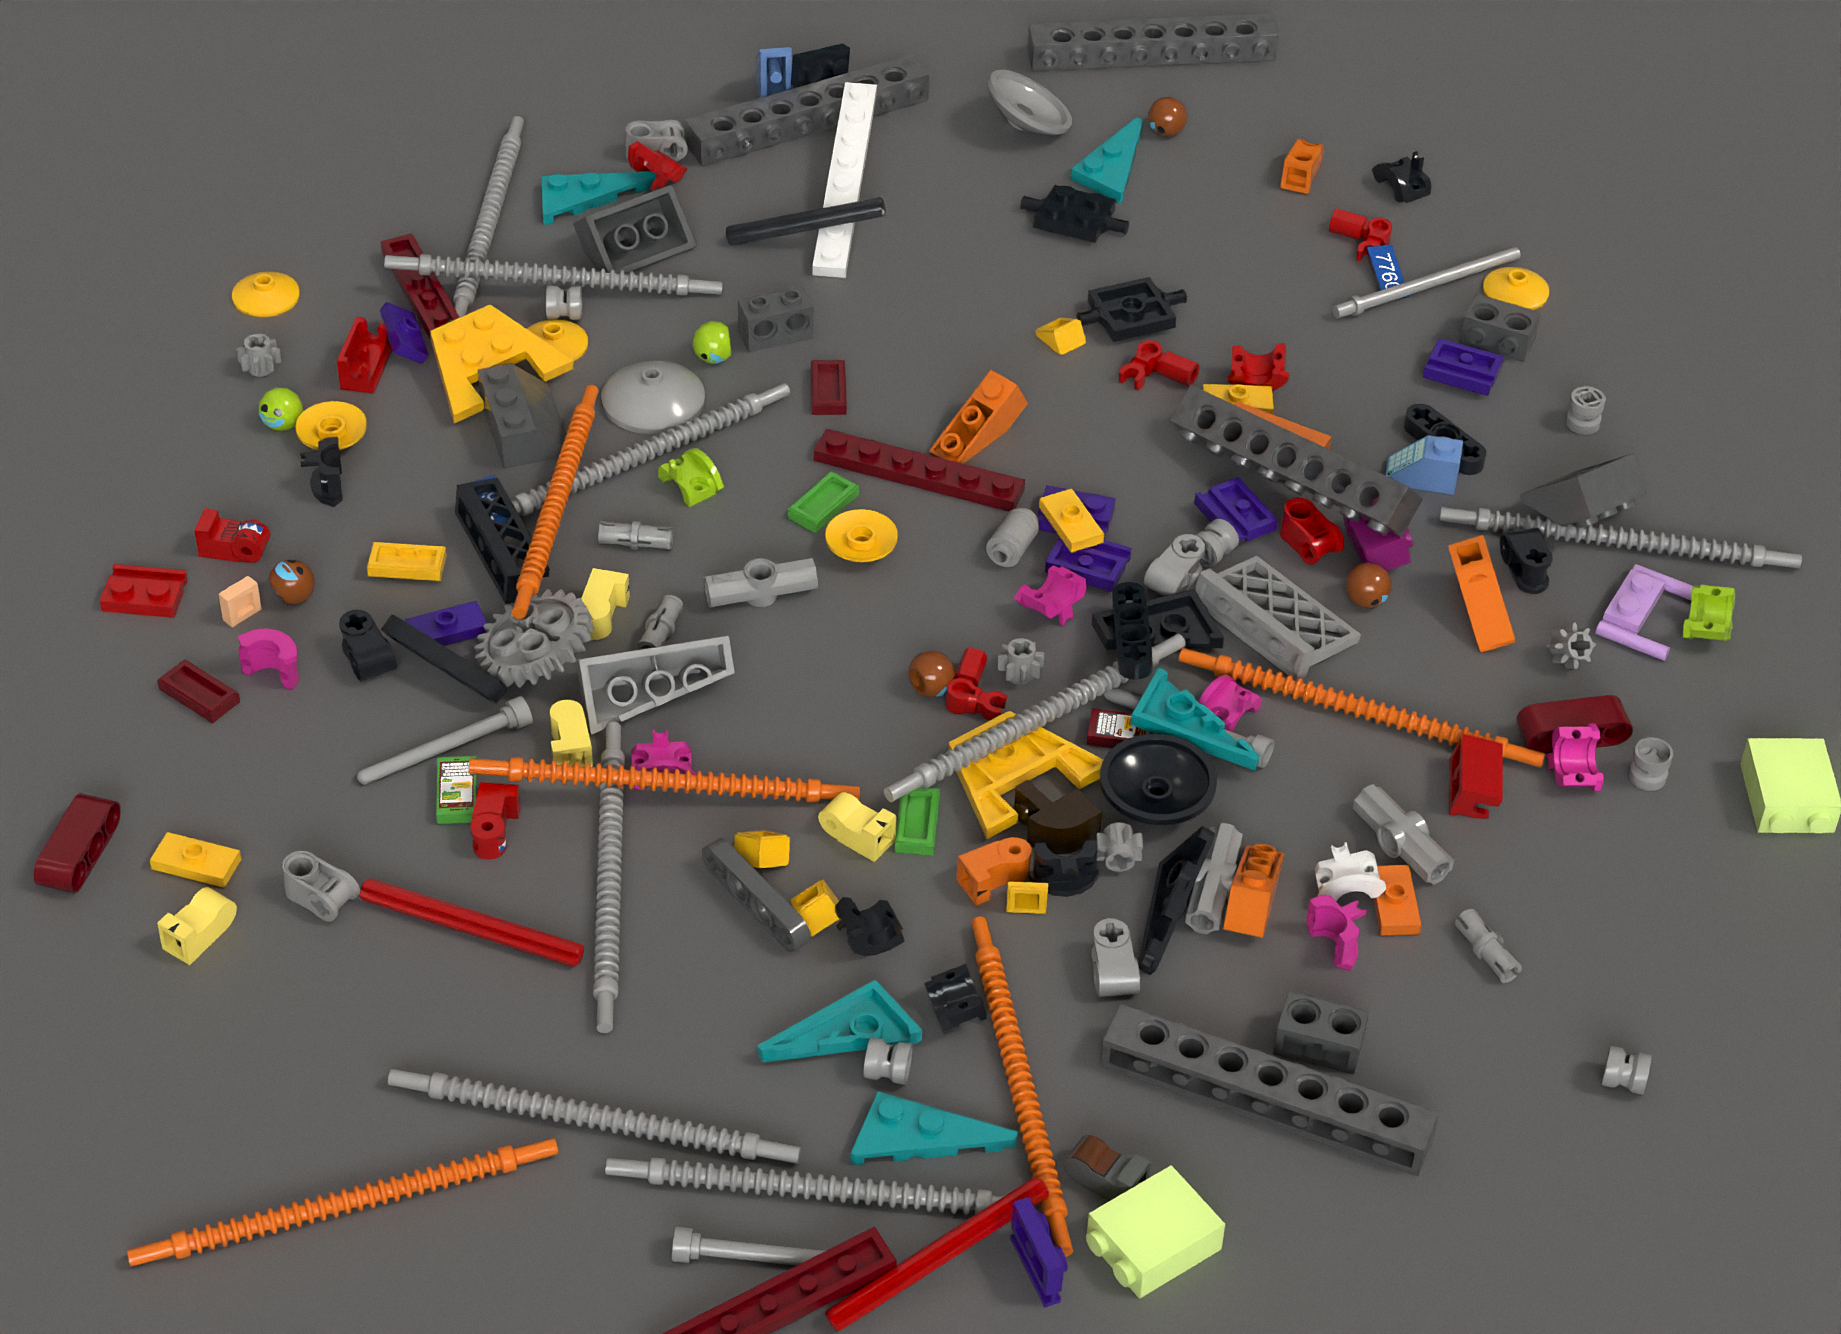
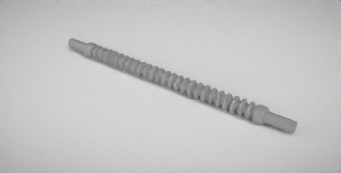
M520 116L512 118L508 133L501 140V146L497 153L489 185L487 186L473 237L465 260L470 258V262H475L478 258L480 263H485L496 224L500 217L503 201L505 200L513 168L521 147L520 135L524 119ZM460 274L458 285L453 295L454 308L459 317L465 316L467 310L472 307L481 276L475 279L474 275H469V278L466 279L465 275Z
M421 254L419 258L385 255L384 264L385 269L419 271L420 275L430 276L431 272H435L436 276H440V273H445V276L449 277L453 273L456 278L463 274L466 279L469 278V275H474L475 279H478L479 276H484L485 280L493 277L495 281L498 280V277H502L504 282H507L508 278H512L513 282L522 279L523 283H526L527 280H532L533 284L540 280L543 285L547 281H551L553 286L556 285V282H561L562 286H565L566 283H571V286L579 283L582 288L585 287V284H589L592 289L595 285H599L600 289H603L604 286H609L610 290L617 286L620 291L624 287H628L630 292L633 288H638L639 292L647 289L648 293L655 289L658 294H661L662 290H666L668 295L671 294V291H676V295L687 296L688 292L722 295L721 281L689 279L688 275L680 274L677 275V278H672V274H668V277H663L662 273L655 277L652 272L648 276H644L642 271L639 275H634L633 271L625 274L624 270L616 274L614 269H611L610 273H606L604 268L600 272H596L595 268H592L591 271H586L585 267L578 271L575 266L572 267V270H568L565 265L562 269H557V265L548 268L547 264L540 268L537 263H534L533 267H529L527 262L523 266H519L518 262H514V265H509L508 261L501 265L498 260H495L494 264H491L488 259L485 260V263H480L478 258L475 262H470V258L461 261L460 257H457L456 261H452L450 256H447L446 260H442L439 255L436 259H432V256L428 254Z
M783 383L760 394L750 393L745 395L742 400L736 399L734 404L728 403L726 408L720 406L718 412L711 410L709 415L702 414L701 419L695 417L692 423L686 421L684 427L677 425L675 430L669 428L667 434L664 432L659 433L658 438L652 436L650 442L644 439L641 445L635 443L633 449L626 447L624 453L617 451L616 457L610 454L607 456V461L601 458L598 464L592 462L590 468L583 466L581 472L579 470L576 472L570 493L575 494L577 488L584 490L586 484L592 487L595 481L601 483L603 477L610 479L612 473L619 475L621 469L628 471L629 465L635 468L638 462L644 464L647 458L653 460L655 454L662 456L664 451L669 453L672 451V447L678 449L681 443L687 445L689 439L696 441L698 436L704 438L706 432L712 434L714 429L721 430L723 425L729 427L731 421L737 423L740 418L746 419L748 414L754 416L762 411V407L789 396L790 389L786 383ZM550 481L546 483V487L539 485L537 491L530 489L528 494L522 492L513 497L512 503L519 515L526 516L532 513L534 508L541 509Z
M1441 507L1439 521L1475 525L1476 530L1487 531L1489 527L1493 528L1494 532L1501 528L1503 533L1508 532V530L1518 531L1539 528L1545 539H1548L1549 535H1553L1555 540H1558L1559 537H1564L1566 542L1570 538H1574L1576 543H1579L1580 539L1585 540V544L1595 541L1596 546L1604 542L1606 547H1610L1611 544H1616V548L1626 545L1627 550H1630L1632 546H1635L1637 551L1647 548L1648 553L1652 549H1656L1658 554H1661L1663 550L1667 551L1668 555L1678 552L1679 557L1683 553H1687L1689 558L1696 554L1700 560L1704 556H1708L1710 561L1717 557L1720 562L1729 559V562L1733 564L1735 560H1739L1741 565L1749 562L1750 566L1762 567L1763 564L1800 569L1802 563L1801 554L1766 550L1765 546L1756 544L1752 548H1748L1746 543L1742 547L1737 546L1736 542H1733L1732 545H1727L1725 540L1721 544H1717L1715 539L1708 543L1706 538L1696 541L1694 536L1690 540H1686L1685 535H1681L1677 539L1675 534L1665 537L1664 532H1661L1659 536H1656L1654 531L1644 534L1642 529L1639 530V533H1634L1633 528L1625 532L1623 527L1613 530V526L1610 525L1608 529H1604L1602 524H1599L1597 528L1592 527V524L1582 528H1578L1577 525L1573 524L1561 526L1556 522H1552L1549 518L1546 521L1541 520L1540 516H1537L1536 519H1531L1529 514L1526 515V518H1521L1520 513L1512 517L1510 512L1500 515L1499 510L1492 514L1490 509L1479 508L1478 511Z
M1176 634L1152 647L1153 668L1157 667L1159 660L1185 647L1186 643L1182 635ZM1138 657L1132 658V661H1138ZM1118 661L1114 662L1112 666H1106L1104 670H1099L1096 675L1092 674L1088 679H1082L1080 684L1074 683L1071 688L1067 687L1063 692H1057L1055 697L1050 696L1047 701L1043 700L1038 705H1032L1030 710L1025 709L1022 714H1015L1013 719L1008 718L1005 723L1001 722L996 727H990L988 732L984 731L979 736H973L971 741H964L962 746L956 745L954 750H947L945 755L939 754L937 759L933 758L928 763L916 766L912 774L884 788V795L889 802H893L919 787L923 789L929 788L936 783V780L942 781L945 776H951L953 771H960L962 766L968 767L970 762H977L979 757L985 758L988 753H994L996 748L1002 749L1005 744H1011L1013 739L1019 740L1021 735L1026 736L1030 731H1036L1038 726L1043 727L1047 722H1053L1055 717L1060 718L1063 713H1070L1072 709H1077L1080 704L1084 705L1088 700H1094L1096 695L1102 696L1104 691L1109 692L1113 687H1119L1121 683H1126L1129 679L1120 675Z
M609 722L606 725L605 751L601 754L602 768H607L609 764H612L613 769H618L620 765H625V755L621 751V725L618 722ZM601 783L593 996L597 1000L596 1029L600 1033H609L613 1030L614 1000L618 997L619 992L617 983L619 975L617 973L619 971L618 954L620 952L618 947L620 939L618 937L620 935L619 919L621 917L619 910L621 908L620 875L622 870L620 867L622 865L621 841L623 837L621 833L623 831L622 807L624 785L621 789L617 787V784H612L610 788H607L606 783Z
M391 1069L388 1076V1085L428 1092L430 1098L439 1100L444 1099L445 1096H448L450 1102L459 1098L461 1104L471 1100L472 1106H477L479 1102H482L483 1107L486 1109L490 1105H494L497 1111H500L502 1107H506L508 1113H512L514 1109H517L519 1115H523L528 1111L530 1117L534 1118L538 1113L541 1114L543 1120H546L549 1116H553L554 1122L564 1118L566 1124H570L572 1120H575L579 1127L583 1123H588L590 1129H593L595 1125H599L601 1131L611 1127L612 1133H617L619 1129H622L623 1134L626 1136L630 1132H635V1137L640 1138L642 1134H646L648 1140H652L654 1136H657L659 1142H664L668 1138L673 1145L677 1141H682V1146L687 1147L689 1143H693L695 1149H699L701 1145H704L708 1152L715 1147L719 1154H722L724 1150H729L731 1156L739 1152L742 1158L755 1160L759 1156L798 1164L801 1157V1147L761 1140L759 1134L750 1132L740 1136L738 1130H735L733 1134H729L727 1128H722L721 1132H717L716 1127L713 1125L708 1130L704 1129V1124L699 1123L697 1127H693L691 1121H687L685 1125H682L680 1119H675L673 1123H670L669 1118L666 1116L662 1120H657V1115L652 1114L650 1118H646L644 1112H640L638 1116H635L633 1110H628L624 1114L619 1107L615 1111H611L608 1105H605L603 1109H599L597 1103H593L591 1107H588L586 1101H581L577 1105L573 1098L569 1099L568 1102H564L562 1096L552 1100L551 1094L541 1098L540 1093L535 1092L533 1096H530L526 1089L521 1093H517V1088L512 1087L510 1091H506L504 1085H500L498 1089H495L493 1083H488L484 1087L479 1080L475 1084H471V1080L468 1078L460 1082L457 1076L449 1080L447 1074L438 1072L428 1076Z
M657 1157L651 1158L650 1162L607 1158L605 1168L606 1175L648 1179V1182L654 1185H663L664 1181H669L670 1186H674L679 1181L682 1187H686L688 1183H693L696 1189L699 1188L700 1184H705L707 1190H710L712 1185H717L719 1191H723L724 1187L728 1186L731 1192H735L740 1187L743 1193H747L749 1189H755V1194L757 1195L760 1194L761 1190H766L769 1196L773 1194V1191H778L780 1197H784L785 1193L789 1192L792 1198H796L801 1193L804 1194V1199H809L810 1195H816L818 1201L822 1199V1196H827L830 1202L834 1200V1197H839L842 1203H845L846 1199L850 1198L853 1199L854 1204H857L859 1200H865L867 1206L870 1205L871 1201H877L879 1207L883 1205V1202H889L891 1208H894L896 1203H900L903 1209L912 1204L915 1210H919L920 1206H926L929 1212L932 1210V1207H938L940 1213H943L945 1208H950L952 1214H955L957 1209H961L964 1215H968L969 1211H975L976 1215L1004 1197L994 1196L991 1190L983 1189L977 1190V1193L974 1194L971 1193L970 1188H967L965 1193H961L958 1187H954L951 1192L946 1190V1186H942L940 1190H934L932 1184L929 1185L928 1189H922L920 1183L916 1185V1188H911L908 1182H905L903 1187H899L896 1181H893L888 1186L885 1185L884 1180H880L879 1184H873L871 1178L867 1180V1183H861L859 1177L855 1178L854 1182H850L847 1176H844L842 1181H838L835 1175H831L830 1179L827 1180L824 1179L823 1174H819L818 1178H812L809 1172L805 1177H800L798 1171H795L793 1176H788L786 1170H783L781 1175H777L774 1169H770L769 1173L765 1174L762 1168H758L757 1172H751L748 1166L744 1171H739L737 1165H734L732 1170H727L725 1164H722L720 1169L714 1168L713 1163H709L708 1167L704 1168L701 1162H697L696 1166H690L687 1160L683 1165H678L676 1159H673L671 1164L666 1163L665 1158Z

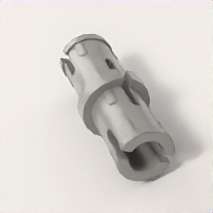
M600 521L598 542L599 544L630 546L633 550H639V547L671 550L674 529L673 527L642 525L641 521H633L632 524Z
M674 595L662 597L655 614L650 615L645 623L646 630L636 645L638 647L637 650L663 646L665 641L672 637L675 631L674 624L683 610V602Z
M1468 909L1462 912L1459 917L1465 923H1462L1460 919H1456L1455 927L1472 944V951L1478 959L1483 958L1502 983L1515 979L1518 975L1512 968L1517 973H1520L1522 965L1516 961L1503 945L1504 940L1498 932L1491 931L1475 909Z

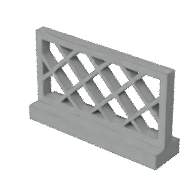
M1258 556L1219 573H1215L1210 568L1199 573L1195 591L1209 614L1285 674L1292 675L1294 681H1297L1298 678H1305L1310 666L1359 643L1361 634ZM1255 570L1264 578L1247 576V573ZM1232 585L1241 586V590L1236 589ZM1247 587L1266 590V594L1249 592ZM1272 591L1285 593L1291 598L1274 596ZM1259 605H1266L1267 610L1262 609ZM1273 607L1291 609L1292 614L1273 611ZM1299 611L1312 613L1317 618L1301 616ZM1283 624L1292 625L1293 630H1290ZM1299 627L1317 629L1318 634L1299 631ZM1325 631L1336 632L1342 637L1327 636ZM1310 644L1318 645L1319 648L1314 650L1315 648L1312 647Z

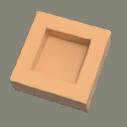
M249 576L219 593L223 621L231 627L236 626L262 610L258 583Z

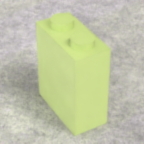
M1748 738L1740 765L1757 832L1835 833L1841 814V798L1824 739Z
M1170 1165L1090 1212L1086 1241L1091 1251L1098 1257L1102 1256L1113 1268L1114 1275L1119 1283L1124 1287H1129L1140 1299L1220 1251L1223 1244L1225 1223L1175 1168Z

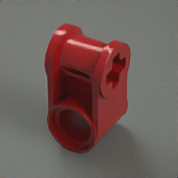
M1295 497L1285 503L1280 536L1300 555L1305 563L1313 565L1319 562L1322 556L1330 552L1336 554L1344 549L1345 541L1341 530L1337 525L1329 521L1310 500Z

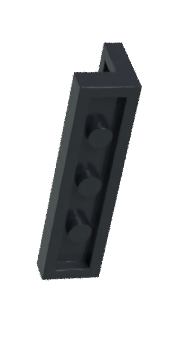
M498 477L459 484L456 490L455 514L505 604L514 603L518 594L516 584L522 570L518 568L516 563L519 559L525 560L532 537ZM493 491L496 497L493 501L479 497L477 494ZM495 513L507 517L508 521L504 524L490 517ZM506 536L521 540V544L517 547L503 540ZM548 565L545 568L543 578L549 577L550 568Z

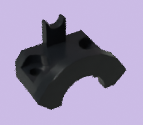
M1417 151L1413 152L1412 160L1404 157L1393 163H1379L1372 168L1374 178L1378 183H1382L1384 180L1391 182L1395 192V200L1398 203L1403 201L1408 203L1429 196L1431 193L1432 185L1430 178L1422 171L1424 157L1419 158Z
M338 437L324 438L318 442V452L300 453L301 459H305L300 463L301 467L318 466L312 473L310 480L313 495L321 503L335 507L343 500L340 480L342 466Z
M1096 840L1085 841L1081 852L1068 857L1052 853L1046 843H1035L1033 871L1029 874V881L1033 883H1048V894L1053 896L1069 897L1087 891L1099 878V870L1096 869Z
M842 897L836 904L835 913L841 919L836 926L838 930L847 928V942L855 954L862 956L878 955L895 948L905 941L901 932L903 928L888 900H879L875 905L859 911L855 902L848 897Z
M966 964L932 976L931 981L924 983L944 1034L953 1032L952 1029L958 1027L960 1023L978 1017L980 1021L986 1019L987 1013L983 1001L976 992Z

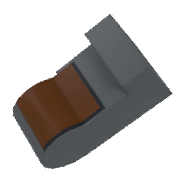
M1085 1135L1082 1136L1065 1158L1063 1167L1067 1175L1076 1183L1105 1200L1111 1201L1148 1179L1151 1161L1137 1153L1131 1158L1114 1148H1109L1098 1137Z

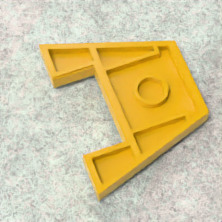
M487 305L430 331L432 347L454 424L484 409L483 399L471 385L478 381L479 369L511 363L516 364L527 359L545 382L573 369L574 360L492 305Z
M1008 711L948 742V750H954L956 745L962 746L964 741H971L973 736H979L984 731L988 732L990 727H996L1001 722L1005 723L1008 718L1013 719L1015 713ZM1038 726L1036 731H1030L1026 736L1021 735L1019 740L1013 739L1011 744H1005L1002 749L996 748L994 753H988L985 758L979 757L977 762H970L968 767L962 766L957 774L986 839H989L1018 823V813L1001 795L1015 789L1016 786L1024 781H1030L1054 767L1080 790L1100 779L1103 759Z

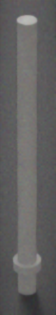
M1513 247L1362 297L1358 295L1351 296L1347 302L1332 307L1333 315L1335 318H1341L1350 314L1353 316L1361 315L1365 309L1518 260L1521 256L1520 250L1517 247Z

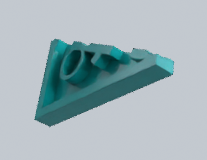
M1136 117L1071 168L1070 179L1108 198L1116 199L1118 203L1123 202L1124 191L1129 181L1130 171L1132 170L1137 143H1139L1143 120Z
M650 171L542 176L543 225L554 223L553 216L567 211L571 212L574 216L583 213L587 209L597 208L617 201V194L632 188L635 193L645 191L654 182L655 173Z
M1158 667L1132 713L1130 725L1154 734H1164L1184 739L1205 753L1255 771L1259 764L1260 755L1253 751L1252 746L1243 738L1236 741L1224 730L1225 723L1205 705L1198 703L1194 695L1187 689L1180 692L1167 680L1168 673Z
M873 980L757 1045V1056L764 1063L867 1050L871 1037L884 1039L887 1044L896 1045L899 1042L915 1044L922 1041V1029L876 980Z
M878 1091L851 1151L850 1164L864 1165V1158L892 1156L893 1162L906 1161L913 1157L927 1159L958 1156V1149L984 1147L985 1153L999 1152L1007 1148L1016 1147L1018 1132Z

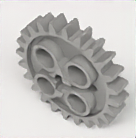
M547 589L542 597H538L537 594L532 596L527 615L523 619L515 618L512 615L513 607L508 604L504 606L506 612L503 615L493 614L495 623L484 624L483 627L487 633L477 636L480 644L474 646L477 652L475 658L484 672L499 682L502 681L506 687H509L515 681L518 688H520L529 679L532 685H536L540 676L544 675L549 680L551 679V671L556 669L559 672H563L564 667L562 664L565 662L575 663L574 653L585 652L586 649L582 643L592 639L589 632L594 630L591 623L593 618L582 599H576L573 592L565 595L564 591L560 589L552 595L550 589Z

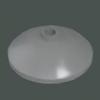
M996 70L990 75L988 79L990 95L999 111L1008 119L1011 126L1018 130L1042 135H1059L1069 130L1072 125V117L1068 109L1045 87L1024 75L1009 70Z
M645 360L629 364L611 375L602 388L601 404L606 416L614 424L625 430L650 435L661 432L667 433L669 428L675 430L677 425L684 427L686 421L692 423L693 419L701 414L705 405V390L701 380L687 368L669 361Z

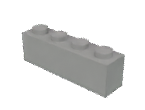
M729 636L576 659L575 662L581 700L590 735L604 730L609 722H622L735 673Z

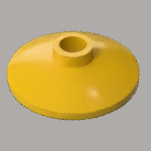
M1504 267L1490 272L1485 277L1483 293L1486 297L1536 310L1547 302L1549 286L1540 275L1533 271L1519 267Z
M267 271L251 274L241 279L232 290V302L237 310L253 317H272L285 313L295 306L300 297L297 282L290 276L279 272Z
M550 319L537 322L527 328V330L574 361L582 357L588 348V336L585 330L571 321Z
M329 401L313 405L303 411L296 421L295 428L298 439L312 449L318 450V442L324 438L338 437L339 449L341 450L354 445L364 436L367 422L364 413L356 406L346 402Z
M858 509L846 511L833 518L826 528L825 538L828 547L837 556L853 562H871L881 559L893 551L898 541V531L895 524L887 516L872 510Z

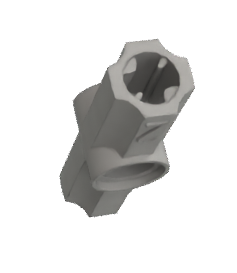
M756 558L746 563L744 570L703 577V586L709 608L744 601L755 607H766L773 604L778 595L817 589L818 578L813 558L774 564V562L768 559Z
M1374 784L1362 789L1359 796L1354 799L1352 809L1376 832L1378 843L1386 855L1391 858L1400 856L1426 883L1430 882L1432 885L1444 880L1448 872L1453 869L1454 860L1429 836L1428 826L1419 813L1412 810L1406 813L1384 790L1376 787Z
M1220 823L1218 826L1210 827V830L1215 833V838L1191 890L1192 895L1185 923L1190 925L1194 932L1208 935L1212 931L1219 930L1225 911L1226 900L1229 899L1231 884L1237 871L1238 865L1236 863L1243 834L1238 832L1234 825Z

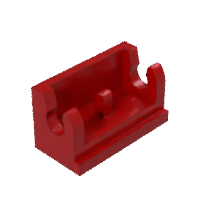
M355 318L337 359L340 390L375 393L393 350L392 345L388 342L387 328L383 323H380L377 332L379 334L374 335L367 329L368 323L366 318Z
M1462 733L1450 756L1449 814L1454 816L1461 814L1472 818L1486 819L1489 818V810L1478 808L1475 805L1483 803L1487 806L1499 807L1503 800V744Z

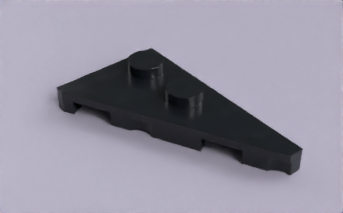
M1204 826L1200 827L1159 863L1138 962L1139 969L1150 975L1157 970L1179 917L1187 907L1190 892L1215 838V833Z

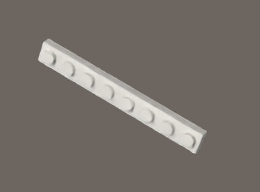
M845 82L823 208L859 201L877 96V85ZM855 222L819 229L813 261V275L846 278Z

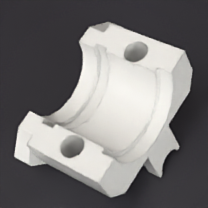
M1344 842V845L1339 848L1331 845L1334 858L1320 861L1315 866L1319 889L1318 896H1332L1337 902L1338 898L1343 894L1359 891L1368 894L1372 899L1379 897L1386 890L1385 882L1380 880L1375 855L1367 850L1350 854L1347 842Z

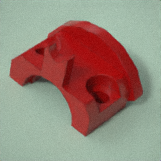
M637 141L629 145L628 161L630 167L636 172L652 171L657 174L650 187L653 191L656 188L657 190L664 188L668 180L675 183L678 182L687 170L686 167L658 150L655 152L641 142Z
M1285 343L1276 344L1272 352L1264 355L1248 353L1243 349L1242 345L1232 346L1231 374L1228 375V383L1231 385L1272 386V391L1282 387L1289 380V373L1286 372Z

